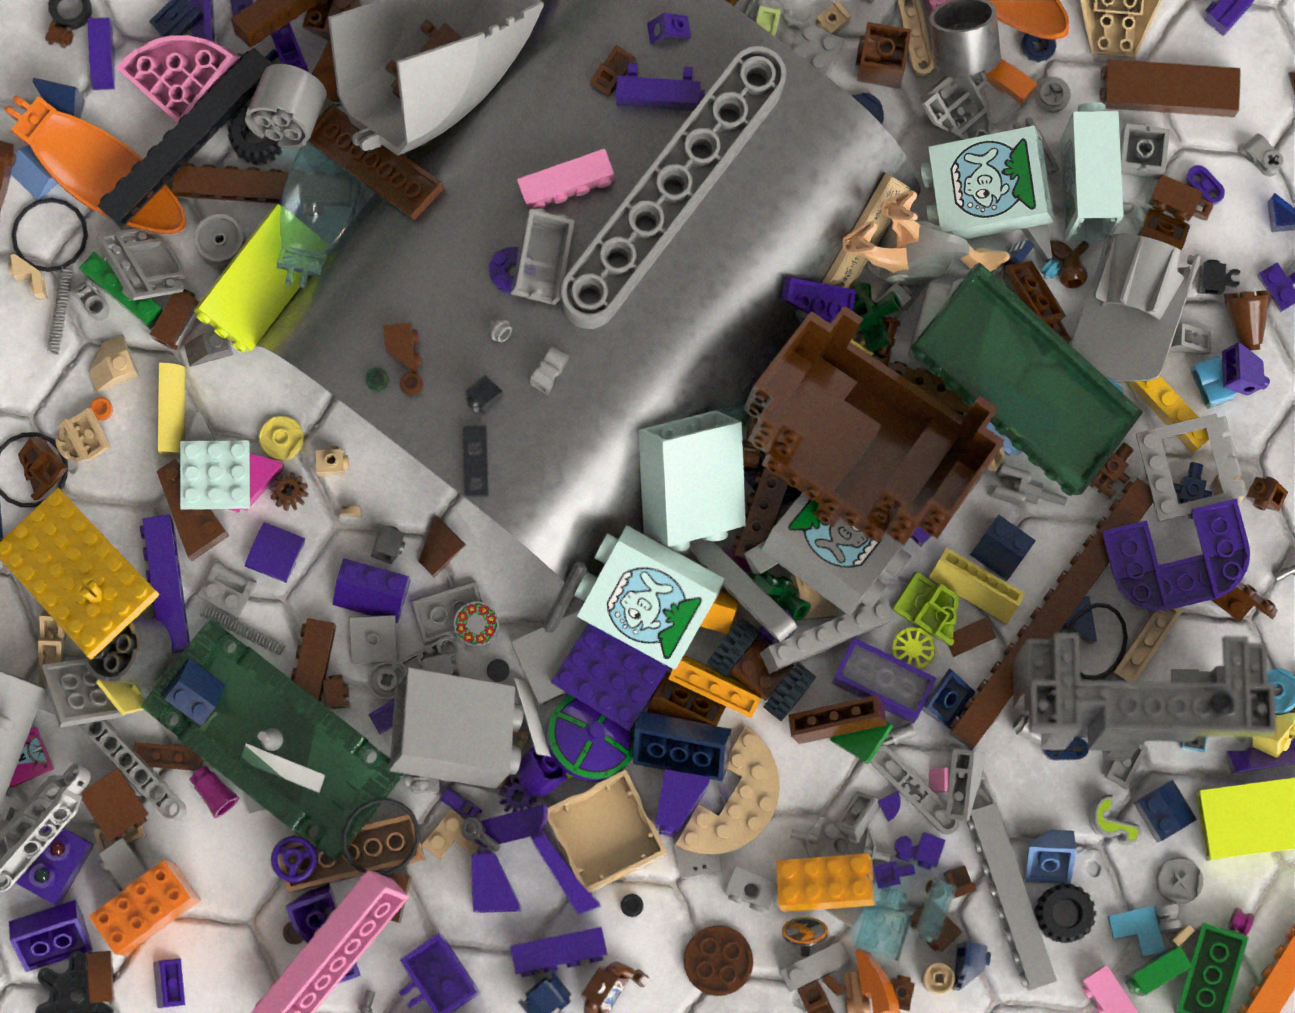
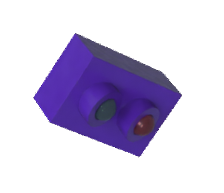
M46 826L43 833L48 832L51 827ZM63 828L15 883L53 905H60L95 844Z

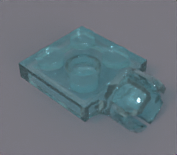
M883 887L875 905L866 907L854 948L899 961L912 918L904 910L908 895L896 889L891 890L889 887Z

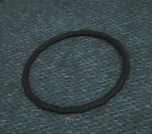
M55 198L37 200L25 207L16 218L12 230L13 248L17 255L37 270L45 272L62 270V266L66 268L76 262L84 251L88 238L86 221L80 211L69 202ZM51 202L62 204L74 211L82 223L83 239L81 247L72 259L62 265L54 267L35 265L27 260L18 248L16 233L19 222L27 211L39 204Z
M21 433L9 438L1 445L0 454L11 442L23 437H41L49 441L56 449L57 446L53 438L41 433ZM60 454L63 463L68 468L67 459ZM68 469L63 474L58 486L61 490L68 477ZM0 489V495L7 502L19 507H37L45 500L43 499L36 503H21L9 498Z
M1094 603L1084 607L1073 617L1066 633H1071L1076 621L1086 611L1096 607L1109 609L1116 614L1121 623L1123 642L1121 652L1115 663L1106 672L1096 676L1085 675L1080 672V677L1083 679L1098 680L1108 676L1119 665L1126 652L1128 640L1126 622L1120 612L1109 604Z
M389 798L372 799L357 807L347 819L342 832V849L348 862L360 873L365 874L368 870L360 867L352 859L347 849V832L351 821L361 810L373 804L390 803L401 807L410 816L414 824L415 842L411 853L400 865L389 871L375 872L387 876L403 869L414 857L420 842L419 824L414 813L402 802Z

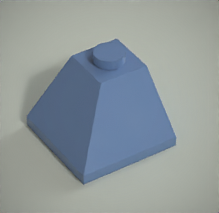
M1049 830L1029 844L1024 877L1025 882L1071 884L1076 855L1074 831Z

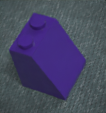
M664 770L655 828L659 831V835L672 837L673 833L678 834L708 790L711 777Z
M477 850V855H472L473 912H521L522 906L498 857L492 854L491 850Z

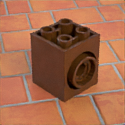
M867 22L865 35H860L855 63V66H859L857 81L900 88L905 72L912 29Z

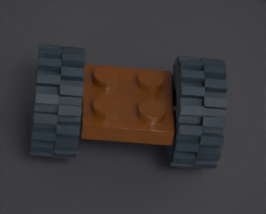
M742 618L723 639L707 663L724 677L731 673L763 700H767L763 708L779 721H782L814 682L816 676L800 663H797V665L792 664L769 674L760 653L770 645L759 637L761 632Z

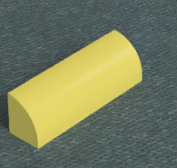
M159 363L158 452L162 457L180 456V441H185L186 368L172 363Z
M947 547L929 576L931 580L938 584H943L958 596L1006 624L1012 618L1025 593Z

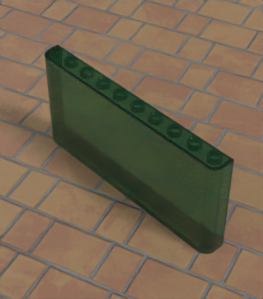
M981 263L973 266L911 346L913 357L924 362L932 374L937 377L940 376L950 390L962 396L965 404L972 407L976 399L981 396L999 408L990 422L995 426L997 433L1007 437L1015 449L1023 451L1033 465L1039 466L1044 470L1045 476L1052 481H1056L1061 486V490L1069 496L1083 494L1143 413L1142 410Z

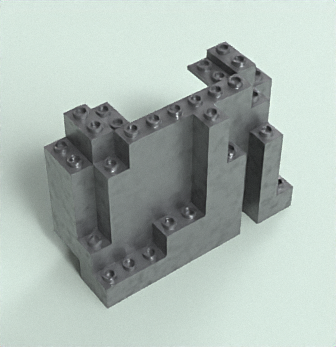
M1055 633L1051 639H1027L1013 662V709H1024V715H1028L1029 733L1041 734V750H1065L1074 738H1088V750L1103 751V761H1126L1144 741L1192 742L1197 736L1271 737L1276 733L1274 684H1268L1266 643H1248V636H1223V666H1216L1212 671L1171 669V682L1080 681L1079 634ZM1217 691H1226L1234 699V708L1226 715H1218L1210 708L1209 700Z

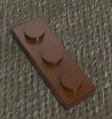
M134 742V750L150 767L197 771L203 765L204 748Z

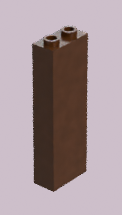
M1108 59L1105 67H1101L1100 79L1104 80V88L1101 87L1099 99L1103 101L1106 109L1235 117L1239 111L1241 68Z

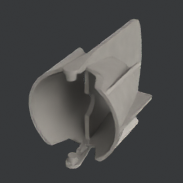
M1133 234L1107 235L1070 347L1072 359L1087 370L1110 379L1150 381L1159 378L1163 372L1189 290L1200 265L1201 255H1189L1187 264L1192 266L1178 268L1181 250L1172 245Z

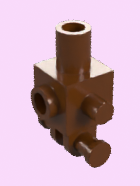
M1122 443L1115 453L1110 451L1105 458L1097 453L1092 459L1099 464L1098 468L1094 471L1097 476L1087 469L1081 478L1091 483L1090 487L1096 486L1098 493H1104L1111 500L1117 490H1113L1108 484L1112 486L1117 479L1126 484L1130 479L1124 473V470L1129 465L1126 463V460L1133 453V448L1126 443Z

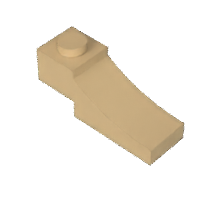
M43 611L39 616V684H44L40 673L41 665L64 661L66 632L47 611Z

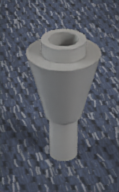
M269 728L258 733V739L261 740L264 749L275 751L281 747L283 735L278 729Z

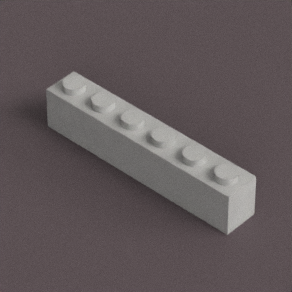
M886 598L878 600L872 609L867 606L855 610L851 616L848 614L842 615L771 645L763 650L760 655L769 674L851 640L854 637L856 638L884 626L895 619Z

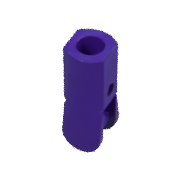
M450 787L447 788L440 799L465 818L476 817L479 812L482 813L479 807ZM466 803L471 806L467 814L462 811Z

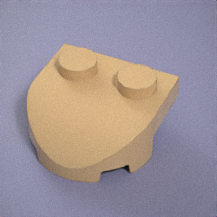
M86 408L73 418L65 419L58 427L60 431L58 438H56V446L59 453L66 459L75 462L90 461L111 448L92 408Z

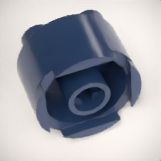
M554 972L550 973L552 977L550 980H547L545 977L525 993L527 998L525 1001L521 998L518 1000V1003L526 1013H552L557 1008L561 1011L570 1004L571 1000L569 997L571 993Z

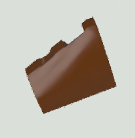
M41 437L29 438L18 453L20 463L24 467L26 481L30 480L34 491L31 494L33 500L40 499L48 492L68 469Z
M436 516L433 519L418 562L435 578L450 564V561L466 544Z

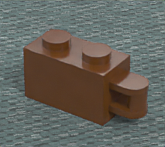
M1163 174L1159 178L1148 203L1154 210L1173 214V217L1180 221H1190L1192 216L1208 220L1214 206L1212 203L1201 199L1202 191ZM1197 205L1203 207L1202 211L1196 209Z

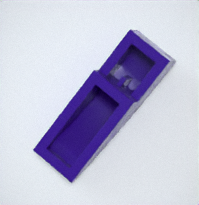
M89 18L88 48L92 89L114 90L115 47L113 45V23L110 18Z

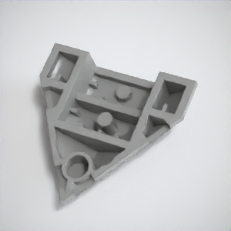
M983 71L968 74L966 79L945 76L920 97L921 104L931 122L958 139L964 140L991 134L989 100H986L985 87L988 84L987 77Z

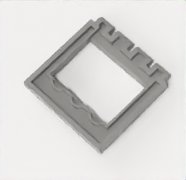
M1212 414L1135 434L1158 522L1192 514V509L1236 498L1239 502V497L1247 495L1243 480L1234 481V477L1242 475L1238 459H1228L1229 455L1236 454L1232 437L1222 436L1223 433L1230 432L1226 416L1217 417V414ZM1206 429L1223 494L1178 504L1162 439Z

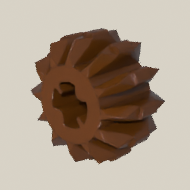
M293 472L289 474L288 479L285 473H282V481H279L277 478L273 480L277 486H270V490L275 492L270 497L272 500H277L275 505L278 508L283 505V509L288 511L291 505L294 510H297L296 503L299 502L301 505H304L305 502L301 497L306 498L309 495L303 491L308 488L307 483H302L303 478L301 476L295 479ZM289 487L292 489L291 496L286 494Z

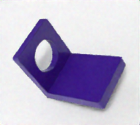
M662 13L647 23L650 44H655L666 36L684 39L691 37L688 16ZM659 23L660 32L656 36L654 33L655 25Z

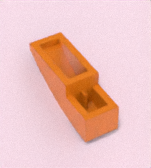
M1001 59L995 69L985 74L987 82L1002 94L1007 93L1020 105L1026 101L1037 87L1035 81L1003 59Z
M861 949L855 950L862 995L871 999L873 1013H900L894 988L883 968L870 953Z

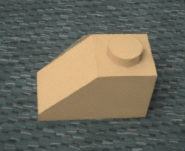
M124 335L105 341L100 346L89 370L96 392L139 376Z

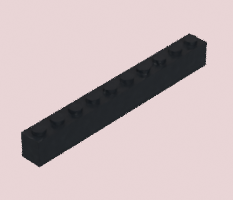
M255 48L245 52L240 58V62L235 67L229 68L225 73V77L219 83L216 82L212 85L209 93L204 98H200L194 104V108L179 119L174 129L168 130L164 134L163 140L157 146H152L148 150L147 156L142 161L135 163L131 172L126 177H122L116 183V187L101 198L100 203L97 205L101 211L122 229L235 115V112L240 110L254 95L263 71L266 67L273 64Z

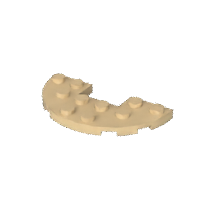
M745 726L730 751L727 770L739 776L741 780L721 814L718 816L703 806L698 805L676 842V846L698 854L729 853L753 841L771 820L779 797L778 769L767 745L748 727Z

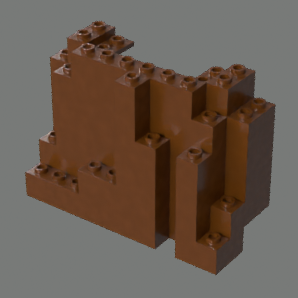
M844 306L830 324L811 311L755 383L743 409L751 416L758 418L748 441L753 443L756 448L767 453L762 465L769 472L778 475L787 484L796 487L809 499L819 503L814 515L821 522L834 527L838 520L842 518L848 525L855 527L864 533L867 538L877 543L886 533L894 541L905 545L919 527L928 535L938 539L1003 446L1005 440L987 428L999 408L979 396L966 417H962L851 343L863 320L862 317Z

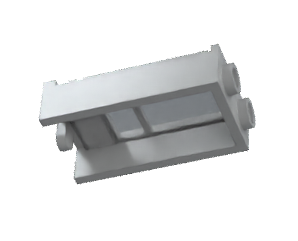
M541 208L529 209L524 215V224L510 294L553 305L561 299L562 284L565 278L575 220L568 219L563 214L553 215L546 213Z

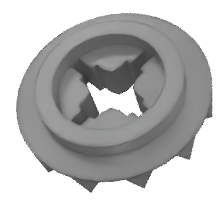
M1048 77L1037 85L1035 96L1040 108L1047 109L1050 112L1059 111L1066 107L1070 100L1071 92L1064 80L1057 77ZM1049 89H1051L1053 93H1059L1055 98L1056 101H1054L1052 97H1046L1050 92Z

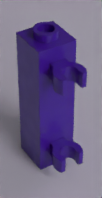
M629 62L628 75L618 76L616 104L620 106L694 111L705 97V90H701V82L692 81L693 67L684 66L683 80L638 77V63Z

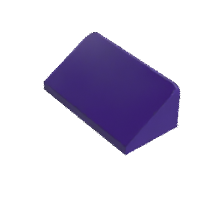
M181 958L153 962L157 1008L185 1005Z

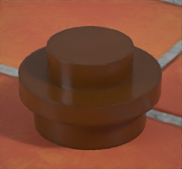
M406 373L400 379V388L406 395H417L423 388V380L417 373Z

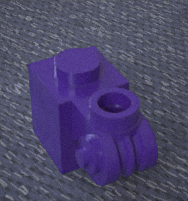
M924 832L921 835L919 844L912 846V840L909 837L901 836L894 843L895 858L908 862L909 858L918 861L917 866L930 870L931 867H937L946 840Z

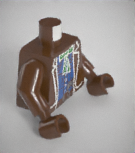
M617 961L612 962L607 967H599L582 993L584 1013H609L629 979H632L638 986L645 987L640 980L643 977L649 979V976L640 969L634 971L633 968Z

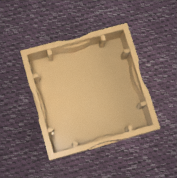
M627 770L597 783L593 788L582 794L571 796L547 808V823L572 873L589 893L666 856L668 853L653 822L648 818L643 809L641 798Z

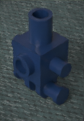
M1191 462L1188 475L1180 480V484L1173 483L1175 492L1178 493L1177 500L1179 503H1187L1212 496L1213 491L1205 490L1207 481L1201 480L1202 464ZM1188 514V518L1193 519L1192 514Z

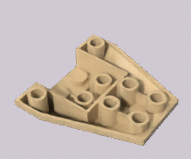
M1080 0L1091 53L1136 57L1161 0Z

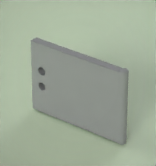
M689 816L678 834L673 833L672 835L681 879L722 871L718 854L693 853L675 845L692 816Z

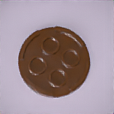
M727 926L707 927L696 933L685 949L684 969L690 982L703 993L712 996L732 994L739 990L751 975L753 969L752 949L744 936L733 928Z

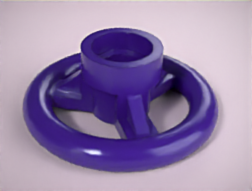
M300 836L283 838L275 845L271 853L273 871L280 879L287 882L295 883L307 879L317 865V853L310 841ZM289 843H299L307 849L299 852L296 849L287 850L284 846ZM279 853L283 855L284 864L289 867V874L284 873L278 865ZM291 855L297 856L295 863L290 862ZM310 856L308 868L303 873L296 875L297 867L301 864L302 859Z

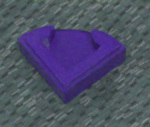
M899 791L878 801L888 822L897 815L900 809L901 798Z

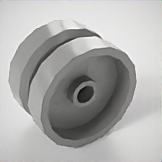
M224 214L206 217L199 223L194 235L195 246L200 256L208 265L215 269H225L247 241L237 221Z

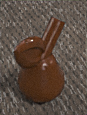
M1050 241L1052 255L1063 260L1058 276L1060 283L1067 288H1078L1085 284L1088 279V273L1079 257L1089 248V244L1086 241H1082L1072 250L1063 242Z

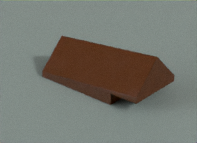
M1033 261L1006 266L1002 279L1041 357L1071 341V337L1061 323L1066 314Z

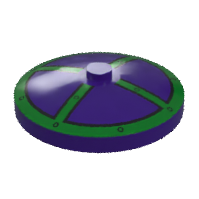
M571 695L563 699L550 715L546 727L547 746L558 766L569 775L584 781H603L622 772L633 758L635 723L631 730L627 731Z

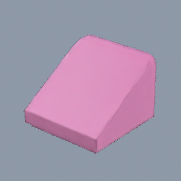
M948 768L929 770V788L934 793H943L949 790Z

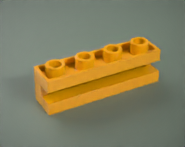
M683 655L678 666L672 670L668 678L749 718L753 717L761 700L760 696L741 681L729 675L724 677L716 669L687 655Z

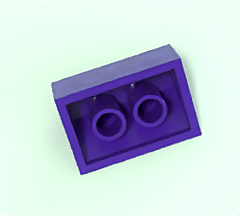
M343 558L336 580L332 605L369 616L396 615V623L398 624L411 579L406 575Z
M76 900L9 921V940L25 972L68 959L74 951L86 953L93 950L84 916Z

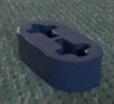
M1073 739L1064 752H1058L1057 756H1054L1053 752H1049V750H1044V754L1053 761L1080 760L1088 754L1089 750L1086 741ZM1076 743H1079V747H1083L1084 751L1080 752L1078 756L1075 751H1068V748H1073L1076 746Z

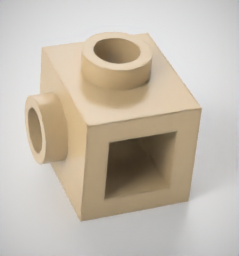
M327 446L325 450H315L316 473L319 477L346 475L345 469H349V456L345 455L343 449H339V446Z

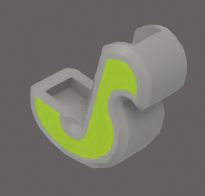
M1104 795L1096 800L1090 811V825L1096 834L1105 838L1120 835L1119 843L1122 845H1132L1141 839L1142 831L1138 824L1108 818L1112 795Z

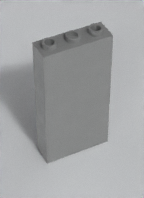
M580 610L562 618L553 633L546 632L545 628L542 627L511 641L540 706L567 694L551 684V681L588 624V622L577 617Z

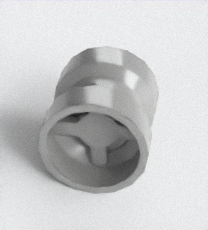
M1178 904L1155 908L1157 916L1160 917V931L1183 927L1182 920L1178 917Z

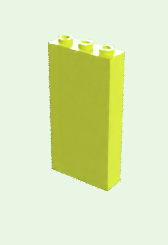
M279 204L273 206L193 311L198 314L196 317L202 323H209L215 328L214 332L224 339L228 338L233 342L232 346L241 353L252 351L330 246Z
M1295 778L1195 792L1207 861L1295 849Z

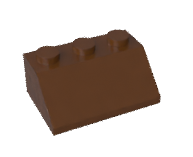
M667 671L653 696L647 712L717 726L726 706L669 680L668 678L671 673Z

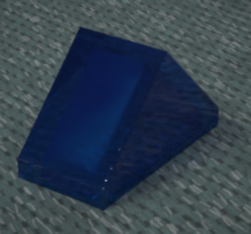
M1274 193L1267 202L1271 232L1295 230V208Z

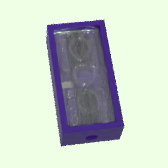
M854 637L831 684L860 698L877 695L884 703L886 711L914 724L937 678Z

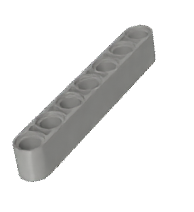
M702 538L690 541V547L687 549L688 553L704 568L723 577L722 586L778 642H781L797 628L796 623L756 585L713 541H706Z
M107 720L79 724V727L162 816L172 820H180L186 815L187 808L185 803ZM101 723L100 732L95 734V725ZM116 739L115 748L110 750V741ZM131 755V763L125 766V757ZM146 771L147 777L145 781L140 782L139 775L141 772ZM158 787H161L162 794L156 799L154 792ZM176 803L177 811L171 815L169 811L170 806Z

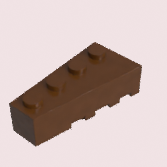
M176 459L156 471L187 557L191 561H194L229 537V534L211 509L181 510L180 463Z

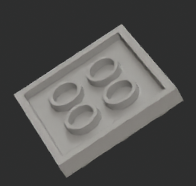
M86 658L44 664L40 667V673L60 728L126 717L127 715L120 714L96 683L99 679L95 678L86 668L84 663Z

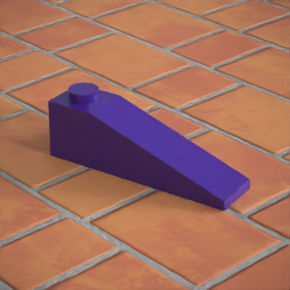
M330 884L307 891L285 907L293 929L308 944L314 937L315 932L329 919L330 914L338 908ZM355 962L339 983L361 976L357 962Z

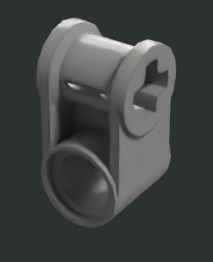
M1257 133L1240 149L1242 155L1265 176L1276 175L1283 164L1281 153L1261 134Z
M87 277L75 289L71 288L69 290L94 320L101 321L107 318L109 307ZM95 305H102L99 311L93 312V307Z

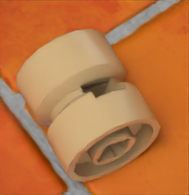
M943 963L927 966L922 974L924 988L933 994L949 991L955 982L953 970Z

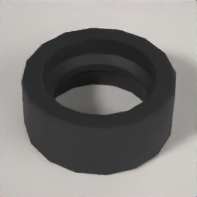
M62 0L48 1V11L53 20L56 21V24L61 27H70L72 30L79 29L85 26L88 19L91 18L92 4L90 0H81L83 3L82 12L73 19H64L59 15L57 7Z

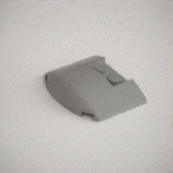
M136 228L98 234L97 241L103 260H107L123 286L122 292L128 298L134 301L183 292L184 271L174 250L161 236L155 238L148 234V231Z

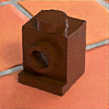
M331 675L329 680H323L326 708L328 710L350 708L351 703L349 700L346 701V697H349L348 683L344 684L343 676Z
M897 975V978H891L890 982L894 988L900 1010L910 1011L915 983L910 982V977ZM899 988L905 989L906 993L903 997L897 994Z

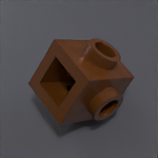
M1267 476L1265 479L1255 477L1246 497L1259 510L1265 511L1270 509L1280 511L1288 491L1272 477Z

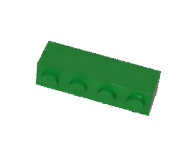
M93 252L79 267L80 270L151 330L163 312L162 308L150 298L134 301L128 298L122 292L123 286L110 264L104 261L96 252Z

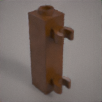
M426 19L419 29L431 39L418 54L461 40L462 37L446 23L438 30ZM391 59L385 69L396 77L391 87L393 88L392 92L400 99L397 63Z

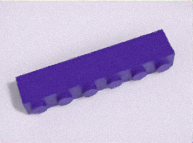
M167 514L142 518L143 525H140V534L146 542V547L143 548V556L149 564V569L146 570L147 582L151 583V586L159 594L151 603L155 608V614H152V618L159 620L169 632L172 654L192 651L173 517Z

